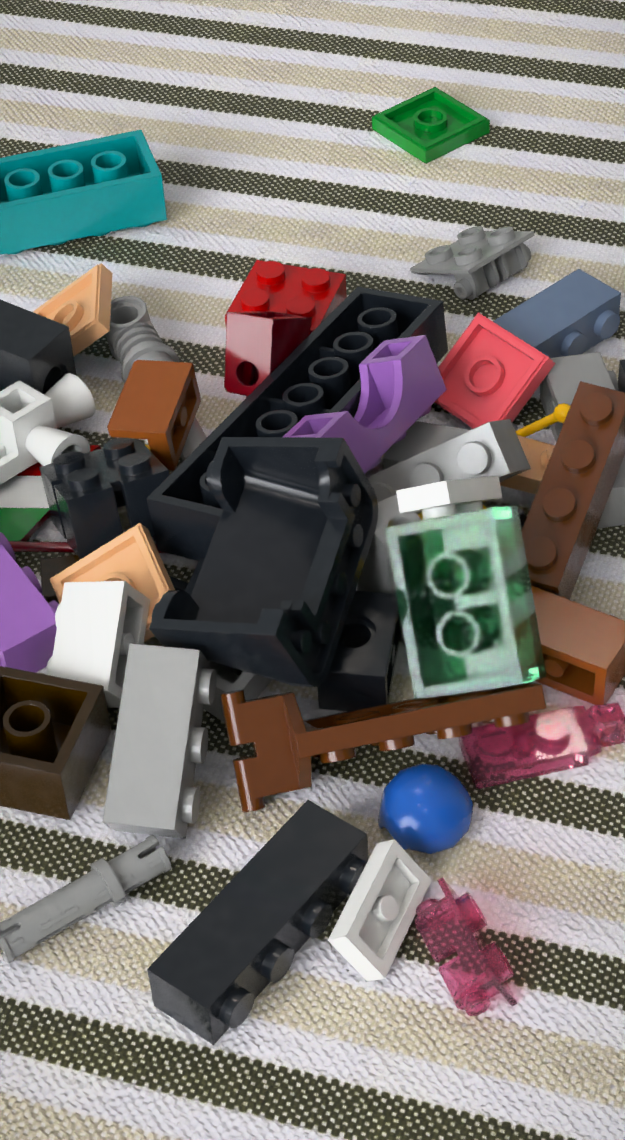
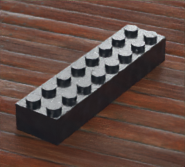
M358 286L146 498L158 551L199 561L200 557L205 559L223 511L214 494L209 490L206 480L208 466L215 457L222 437H283L305 415L348 411L354 418L361 394L359 364L384 340L426 335L436 363L448 352L443 301Z

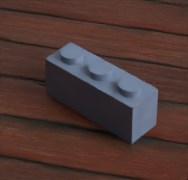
M577 269L493 322L549 358L579 355L601 341L609 339L618 331L621 292L581 269Z

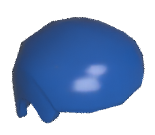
M417 764L400 770L384 788L378 815V825L380 829L386 828L404 850L409 848L410 850L433 854L453 848L468 832L472 820L473 803L465 786L451 772L438 765Z

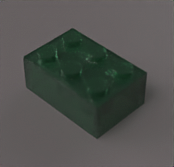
M517 505L492 507L385 527L414 700L522 685L547 677Z

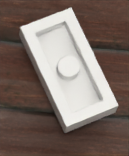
M499 476L446 480L396 490L400 513L422 511L423 521L484 513L482 502L502 498Z
M395 839L376 844L328 938V941L366 981L386 978L432 881Z

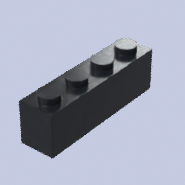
M307 800L147 969L154 1006L212 1045L220 1039L229 1027L236 1028L241 1025L249 1015L254 999L270 982L276 983L284 977L297 951L310 937L315 939L324 932L332 918L333 911L348 895H351L368 862L367 833Z

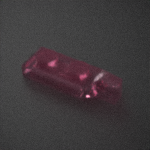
M619 703L591 706L588 710H586L585 706H574L572 709L567 707L530 715V722L520 725L497 728L493 723L472 728L473 733L459 737V747L475 788L482 789L588 765L589 757L601 753L602 747L624 743L625 716Z

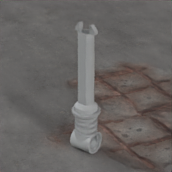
M123 296L111 301L110 331L106 333L112 356L120 361L122 366L121 378L124 384L136 360L180 362L174 349L162 342L150 321L146 303L141 298ZM196 417L181 453L183 461L207 438Z

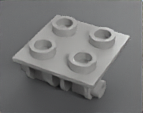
M482 226L472 227L460 232L457 235L458 240L451 245L439 246L426 252V259L411 267L410 270L412 273L454 274L456 283L453 288L457 297L462 300L466 298L473 300L496 286L499 282H503L508 277L527 267L528 261L531 259V251L523 242L535 235L533 231H514L513 227L510 226L493 231H484Z

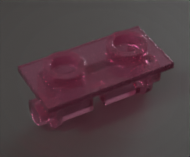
M443 877L437 881L445 897L439 901L437 899H428L420 903L416 908L415 926L420 932L432 958L437 963L457 952L458 956L438 968L456 1007L465 1010L469 1016H477L484 1013L490 1007L491 1002L489 999L499 993L502 994L511 1006L516 1005L517 1001L506 982L507 979L515 975L514 971L497 943L493 941L487 945L479 930L487 926L488 923L482 911L469 892L459 897Z

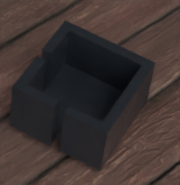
M115 438L104 443L102 449L85 454L81 452L64 453L54 458L52 464L39 467L52 522L64 539H67L68 544L80 559L123 533L118 507L126 506L130 528L141 523L149 530L151 537L155 536L146 498L169 476V470L139 439Z

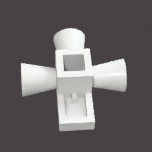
M71 373L65 374L45 394L20 380L0 391V486L38 462L45 466L52 464L54 458L64 453L81 452L85 454L90 452V445L85 437L57 429L90 418L95 413L93 396L86 384L78 376Z

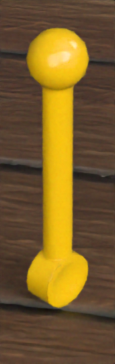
M566 403L559 404L555 407L552 414L516 430V434L527 437L556 422L564 424L570 405Z

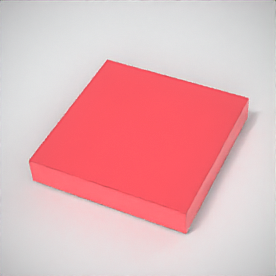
M478 312L438 367L447 390L434 403L472 429L491 421L511 419V422H513L555 363L547 355Z

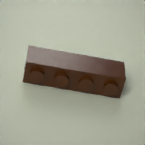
M580 381L506 569V576L570 600L625 455L624 392Z

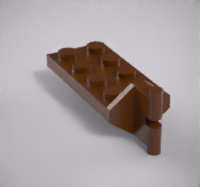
M515 678L308 720L302 719L293 692L251 700L245 699L244 690L220 694L230 746L253 742L255 755L233 760L242 812L265 808L264 796L312 787L311 756L320 757L321 763L338 762L356 757L355 747L370 744V746H379L380 751L397 750L415 745L413 735L426 733L437 734V739L456 738L473 733L472 723L494 722L497 728L515 726L530 722L529 712L546 709L542 685Z

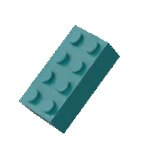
M142 130L0 158V255L18 254L26 249L45 245H60L73 239L103 236L111 231L130 227H146L154 222L167 220L162 174Z

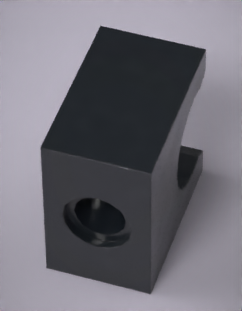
M0 300V391L20 380L45 394L65 374L71 373L77 376L69 326Z

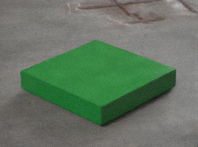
M433 87L372 116V129L427 164L490 133V120L440 89Z

